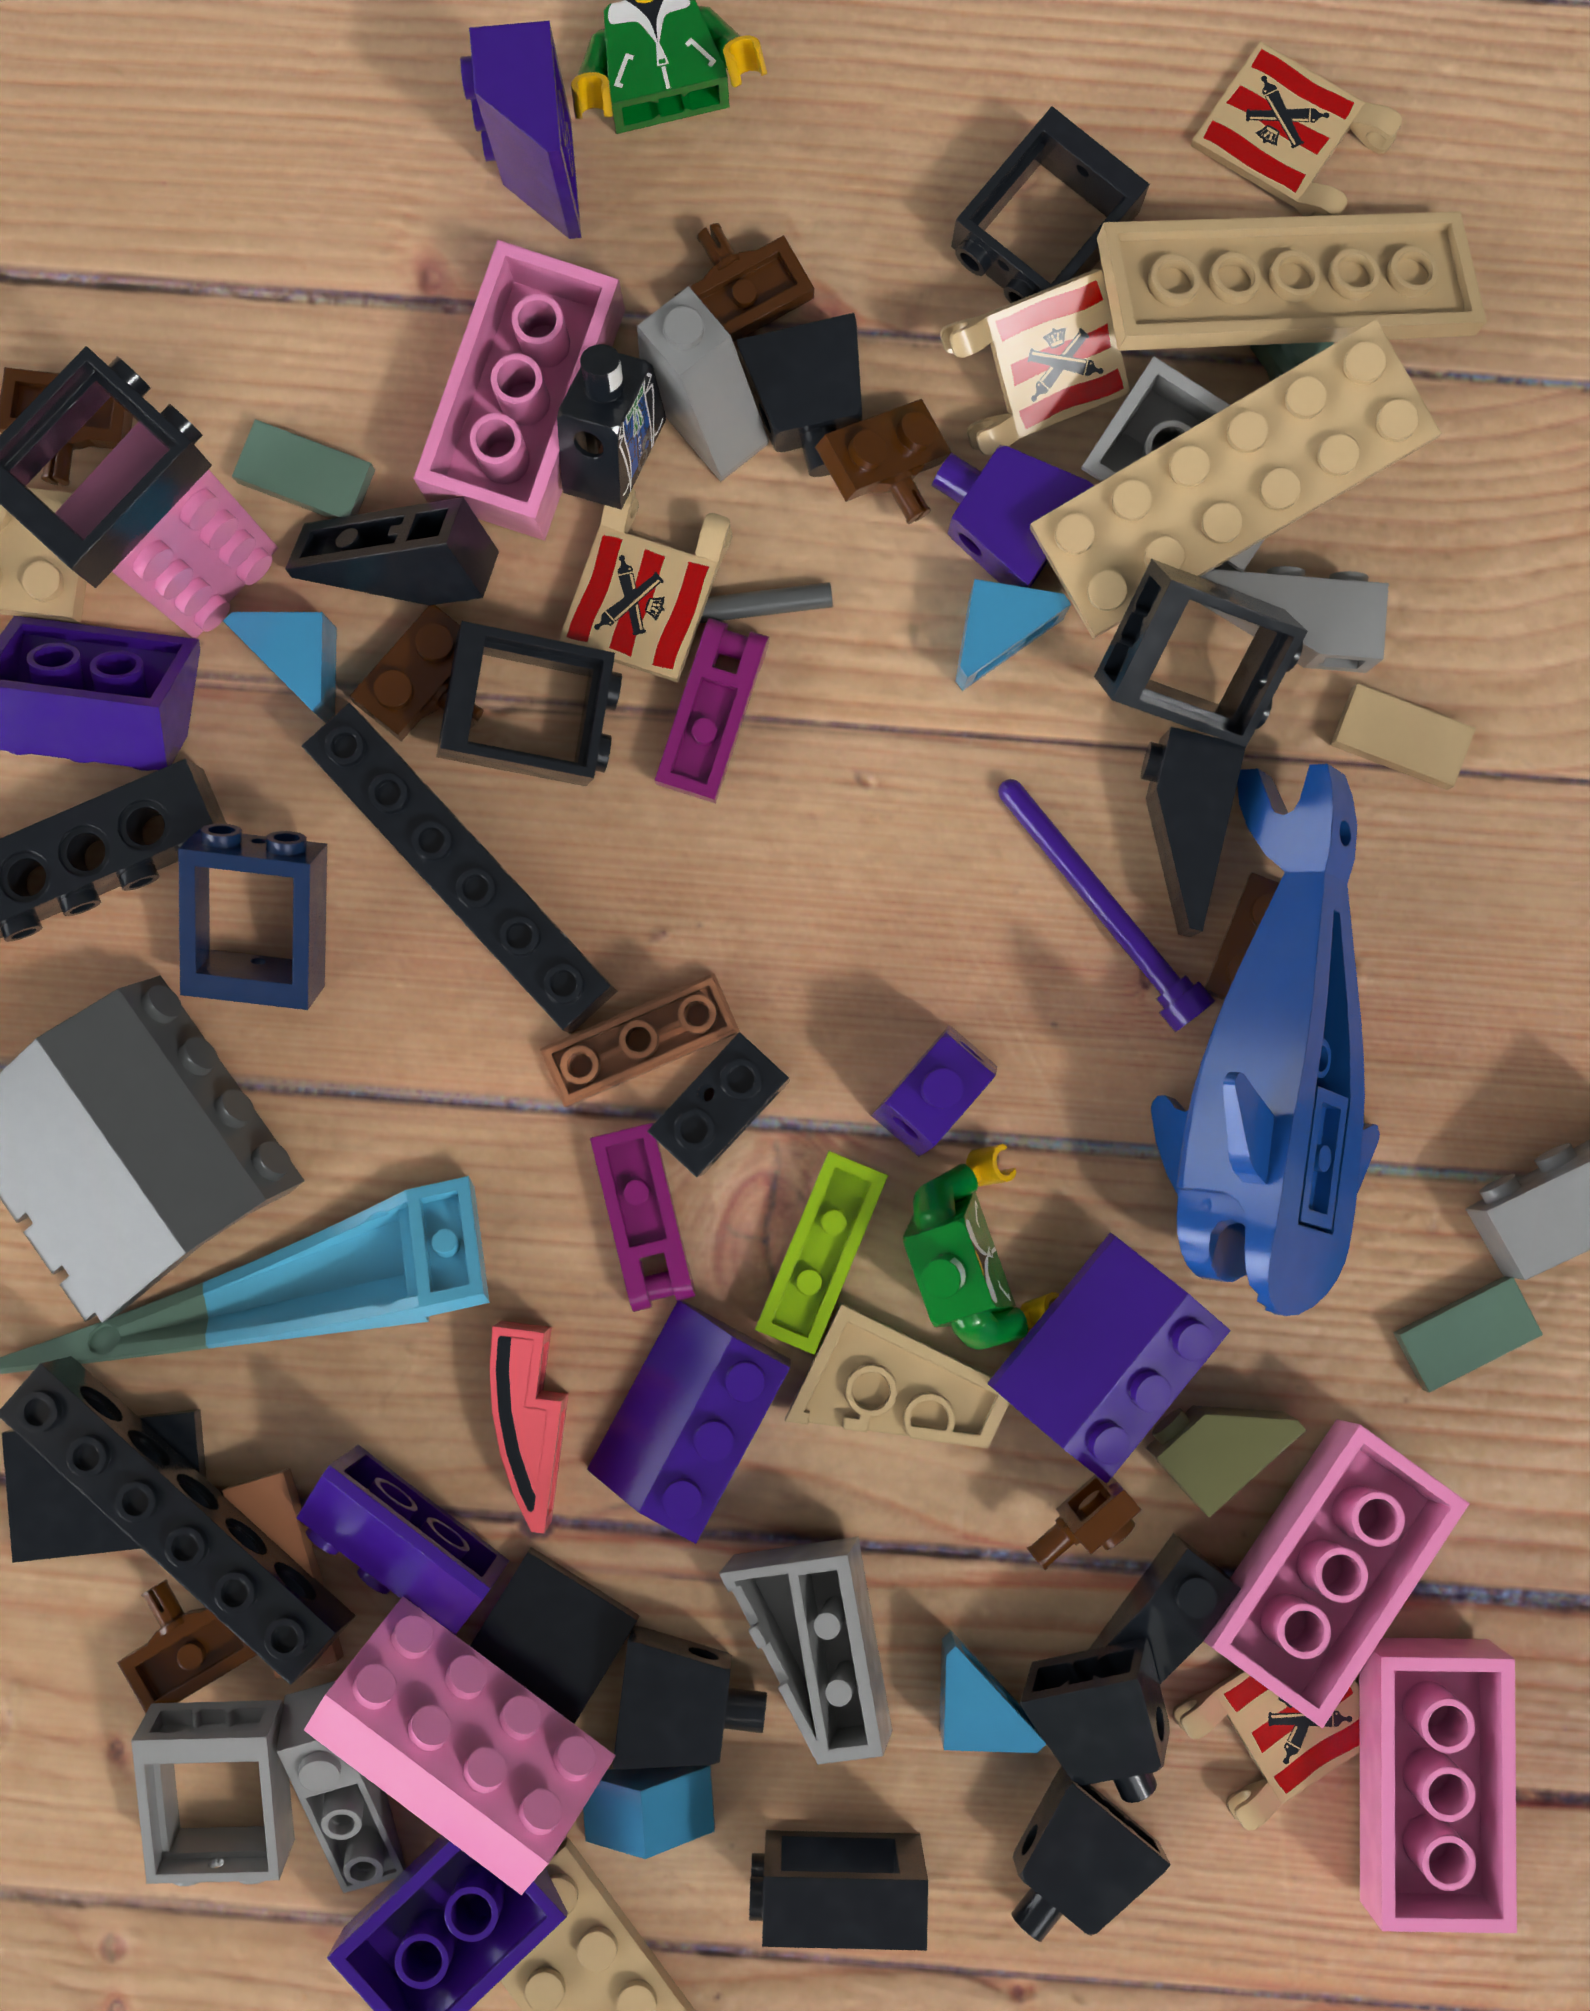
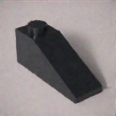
M464 497L304 523L285 570L295 579L431 606L483 598L499 550Z
M1170 727L1160 738L1159 744L1149 743L1142 765L1141 779L1150 781L1146 802L1178 935L1192 937L1203 931L1246 747L1220 738Z
M1173 1533L1088 1650L1147 1638L1159 1683L1161 1684L1204 1641L1241 1588L1222 1569Z

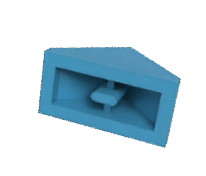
M974 579L968 600L955 680L961 690L964 691L1061 622L1071 606L1065 594Z
M231 612L223 620L325 723L335 715L337 628L323 612Z
M950 1630L942 1638L939 1732L944 1750L1038 1753L1046 1745V1742L1030 1721L1022 1706Z
M711 1765L624 1770L608 1769L583 1808L585 1841L647 1859L715 1832Z

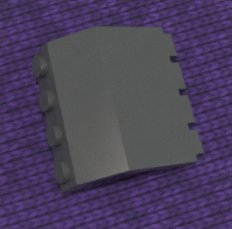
M161 975L118 988L37 1037L0 1072V1200L16 1223L28 1217L33 1224L23 1233L52 1275L64 1269L69 1276L60 1283V1286L85 1322L98 1316L103 1323L120 1314L204 1243L248 1214L290 1194L305 1181L291 1162L286 1150L276 1141L255 1111L251 1100L241 1091L218 1058L213 1046L206 1041L181 1005L178 996L168 987Z

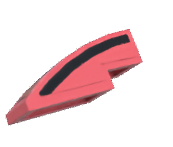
M500 1321L492 1326L489 1368L492 1415L500 1456L513 1495L530 1531L544 1534L553 1517L569 1394L544 1390L552 1327Z

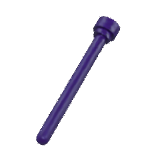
M1014 779L1003 781L998 789L1000 799L1161 994L1156 998L1164 1008L1159 1013L1173 1031L1177 1032L1214 1003V998L1200 981L1193 984L1186 975L1180 978L1021 783Z

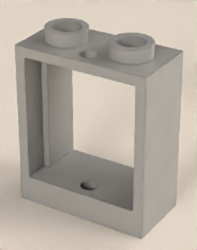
M282 1700L154 1703L150 1705L131 1740L146 1884L173 1883L178 1886H191L200 1882L239 1881L243 1884H258L264 1881L280 1880L295 1840L290 1781L277 1754L283 1711ZM259 1762L264 1826L180 1828L174 1764Z

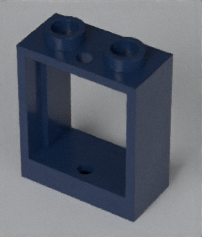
M210 824L202 827L178 849L180 995L308 1010L325 987L327 843L307 841V837L304 834L292 831L272 832L267 836L242 834L240 827L231 824ZM209 868L293 878V959L210 950Z

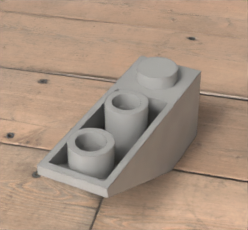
M1226 562L1201 576V578L1285 609L1308 631L1303 640L1301 656L1297 662L1303 668L1367 673L1384 659L1389 583L1368 582L1369 576L1367 574L1353 571L1336 572L1331 574L1329 578L1305 577L1306 571L1304 569L1291 566L1273 567L1268 569L1267 573H1241ZM1203 605L1253 637L1255 636L1259 625Z
M333 1681L285 1695L277 1754L343 1893L395 1879L406 1869L387 1793L304 1731L323 1697L335 1683Z

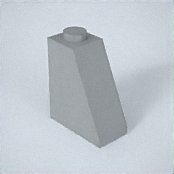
M687 286L637 325L639 358L653 365L666 418L721 482L766 447L769 439L731 335L691 288Z

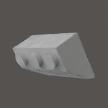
M1153 356L1081 469L1102 482L1227 408L1230 404ZM1264 540L1226 561V563L1242 573Z

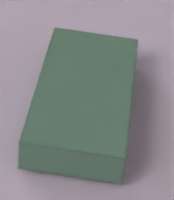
M255 419L232 477L238 484L334 519L358 515L375 473V468L370 462Z
M1503 1276L1393 1332L1422 1390L1429 1393L1543 1335L1515 1279Z

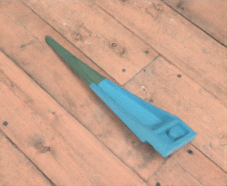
M466 1176L404 1190L309 1237L205 1282L112 1317L103 1323L99 1322L0 1357V1374L35 1370L40 1363L72 1356L80 1364L423 1323L429 1322V1316L490 1303L475 1186L470 1177Z

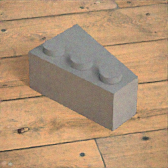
M1590 1140L1574 1149L1570 1143H1566L1543 1153L1535 1159L1538 1169L1520 1179H1517L1515 1174H1510L1487 1184L1479 1191L1483 1199L1466 1208L1469 1217L1503 1276L1527 1280L1590 1250Z
M859 1537L733 1555L719 1572V1575L728 1592L732 1591L751 1626L748 1631L757 1648H762L780 1682L778 1689L817 1764L882 1757L893 1730Z

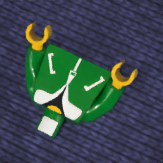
M624 0L611 3L604 8L605 28L598 30L591 36L578 76L571 82L575 118L583 119L582 113L588 109L604 110V117H612L613 115L616 133L620 134L730 108L726 69L728 70L733 87L742 85L740 75L745 72L757 71L761 73V76L767 74L760 41L754 36H740L710 7L698 6L696 0Z
M1005 1144L971 1150L967 1156L966 1164H959L921 1185L915 1192L913 1198L914 1213L903 1235L904 1247L933 1326H951L953 1332L966 1346L978 1350L1024 1338L1049 1308V1303L1059 1296V1293L1051 1292L1024 1302L1020 1309L1015 1307L1016 1304L976 1195L978 1186L1008 1182L1016 1176V1168L998 1169L997 1156L1000 1151L1007 1149Z

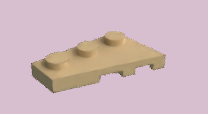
M841 1302L785 1417V1422L807 1425L808 1423L843 1427L845 1430L881 1432L910 1436L912 1439L988 1449L1010 1403L987 1384L993 1376Z

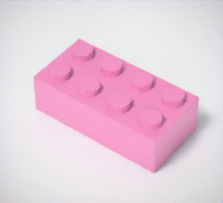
M497 240L413 478L427 502L464 497L477 519L545 541L563 490L557 426L559 407L581 367L580 358L587 348L598 344L613 347L625 312L619 279Z
M138 422L55 513L85 539L169 449ZM208 470L112 572L192 638L197 639L203 631L209 632L225 619L230 610L229 602L245 584L252 585L266 574L272 564V555L278 547L212 472Z
M1336 1419L1231 1576V1579L1241 1590L1204 1639V1642L1323 1729L1470 1503L1362 1425Z
M402 1596L328 1690L304 1729L306 1733L520 1895L524 1893L549 1864L616 1757L615 1754L404 1596Z
M1382 1638L1359 1672L1360 1902L1381 1931L1517 1933L1515 1659L1488 1639Z

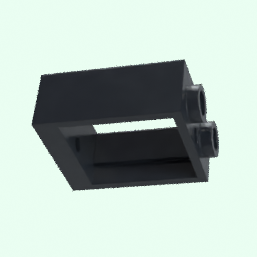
M1053 106L1039 120L955 222L951 247L955 249L958 260L973 274L978 276L986 274L1004 289L1005 297L1010 303L1087 273L1101 259L1097 236L1103 223L1050 284L985 231L1040 164L1104 214L1107 218L1103 223L1133 221L1141 210L1150 185Z
M85 346L0 435V505L71 570L94 588H97L209 470L212 464L194 445L203 435L171 404H168L161 413L158 412L143 398L151 387L118 356L107 365L91 349ZM112 397L166 446L169 451L95 529L83 539L26 485L103 404Z
M1151 559L1094 677L1112 701L1247 747L1255 730L1266 722L1272 708V698L1285 673L1293 669L1302 653L1303 640L1308 631L1283 608ZM1189 599L1259 625L1219 704L1149 680Z
M462 621L456 638L436 757L587 786L594 779L595 771L605 772L609 760L612 736L603 734L602 728L606 709L615 711L620 695L622 673L612 672L615 653ZM483 655L588 676L574 762L468 741Z
M739 1032L647 1132L695 1177L702 1176L786 1087L790 1079ZM713 1088V1098L710 1101H706L705 1092Z
M766 1830L765 1853H752L749 1921H763L762 1947L927 1951L928 1876L920 1834Z

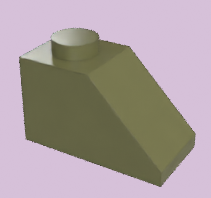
M1193 1405L1185 1413L1181 1408H1178L1165 1416L1153 1429L1152 1435L1156 1439L1146 1449L1193 1503L1210 1518L1298 1439L1306 1429L1297 1419L1283 1411Z

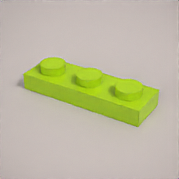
M828 1151L755 1327L756 1331L815 1355L888 1175Z

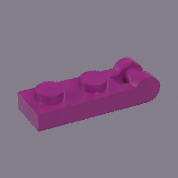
M709 618L703 631L654 781L656 785L716 804L758 673L767 652L770 637L753 631L750 632L749 637L727 630L728 623ZM720 654L740 660L736 674L714 668Z
M654 1123L590 1138L622 1274L633 1312L652 1308V1301L674 1295L676 1301L696 1297L694 1282L686 1257L660 1145L647 1132ZM664 1253L668 1271L646 1276L641 1258Z

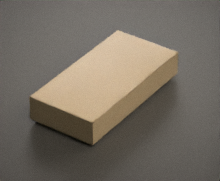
M1357 683L1351 688L1330 745L1448 790L1455 786L1476 728Z

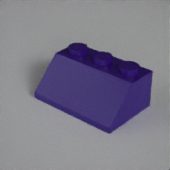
M550 21L470 27L471 56L460 57L461 76L466 100H471L475 129L477 132L481 131L486 162L496 161L503 185L569 239L582 238L572 121Z
M14 616L0 634V750L16 755L34 754L65 758L78 763L97 762L128 766L141 771L160 770L172 765L188 736L200 656L199 639Z
M1110 1232L987 1384L1060 1447L1107 1484L1231 1330L1189 1293Z
M683 1300L677 1301L587 1470L638 1513L696 1544L790 1369L791 1359Z
M360 1445L355 1446L327 1467L296 1517L308 1527L306 1535L317 1547L333 1555L341 1552L358 1565L357 1574L369 1587L382 1594H388L391 1591L400 1599L404 1596L454 1635L457 1634L509 1563L506 1557Z
M441 1835L343 1928L327 1959L373 2011H469L566 1919L568 1912L546 1868L520 1895Z

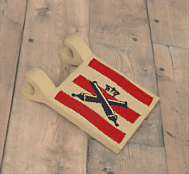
M1260 41L1192 139L1191 146L1295 207L1302 216L1342 215V211L1347 205L1348 199L1346 195L1335 187L1314 183L1313 181L1349 129L1367 148L1375 153L1383 154L1389 150L1395 141L1396 132L1402 124V117L1400 113L1390 107L1362 101Z
M1094 269L986 314L954 322L943 327L940 331L944 350L947 353H954L957 357L964 358L980 351L989 344L991 346L1008 413L976 421L967 428L971 447L975 450H980L984 455H992L1000 445L1010 446L1022 437L1130 393L1122 353L1117 348L1105 280L1101 269Z
M632 488L622 510L604 505L597 535L558 641L614 652V662L679 682L719 566L731 543L732 529L730 528V519L715 513L707 514L700 531L695 555L627 534L639 508L638 499L635 497V489Z
M1239 1669L1211 1689L1191 1696L1173 1709V1716L1178 1725L1192 1739H1200L1208 1734L1227 1715L1264 1779L1246 1785L1233 1793L1226 1801L1233 1817L1247 1830H1255L1265 1824L1282 1804L1360 1753L1359 1684L1356 1679L1323 1729L1242 1669Z

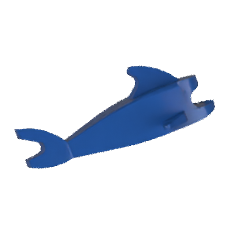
M1328 763L1309 765L1300 800L1294 810L1289 813L1270 775L1258 768L1240 770L1237 783L1238 797L1247 828L1264 854L1284 871V875L1225 997L1199 1066L1189 1110L1185 1111L1175 1098L1166 1095L1157 1096L1151 1105L1156 1144L1166 1174L1178 1195L1177 1235L1181 1253L1187 1266L1196 1276L1207 1280L1234 1282L1247 1275L1249 1285L1258 1294L1257 1302L1264 1305L1266 1311L1283 1316L1299 1315L1314 1307L1327 1295L1337 1281L1346 1262L1350 1247L1357 1193L1380 1137L1378 1125L1364 1123V1050L1348 894V881L1355 861L1358 824L1353 795L1346 776Z

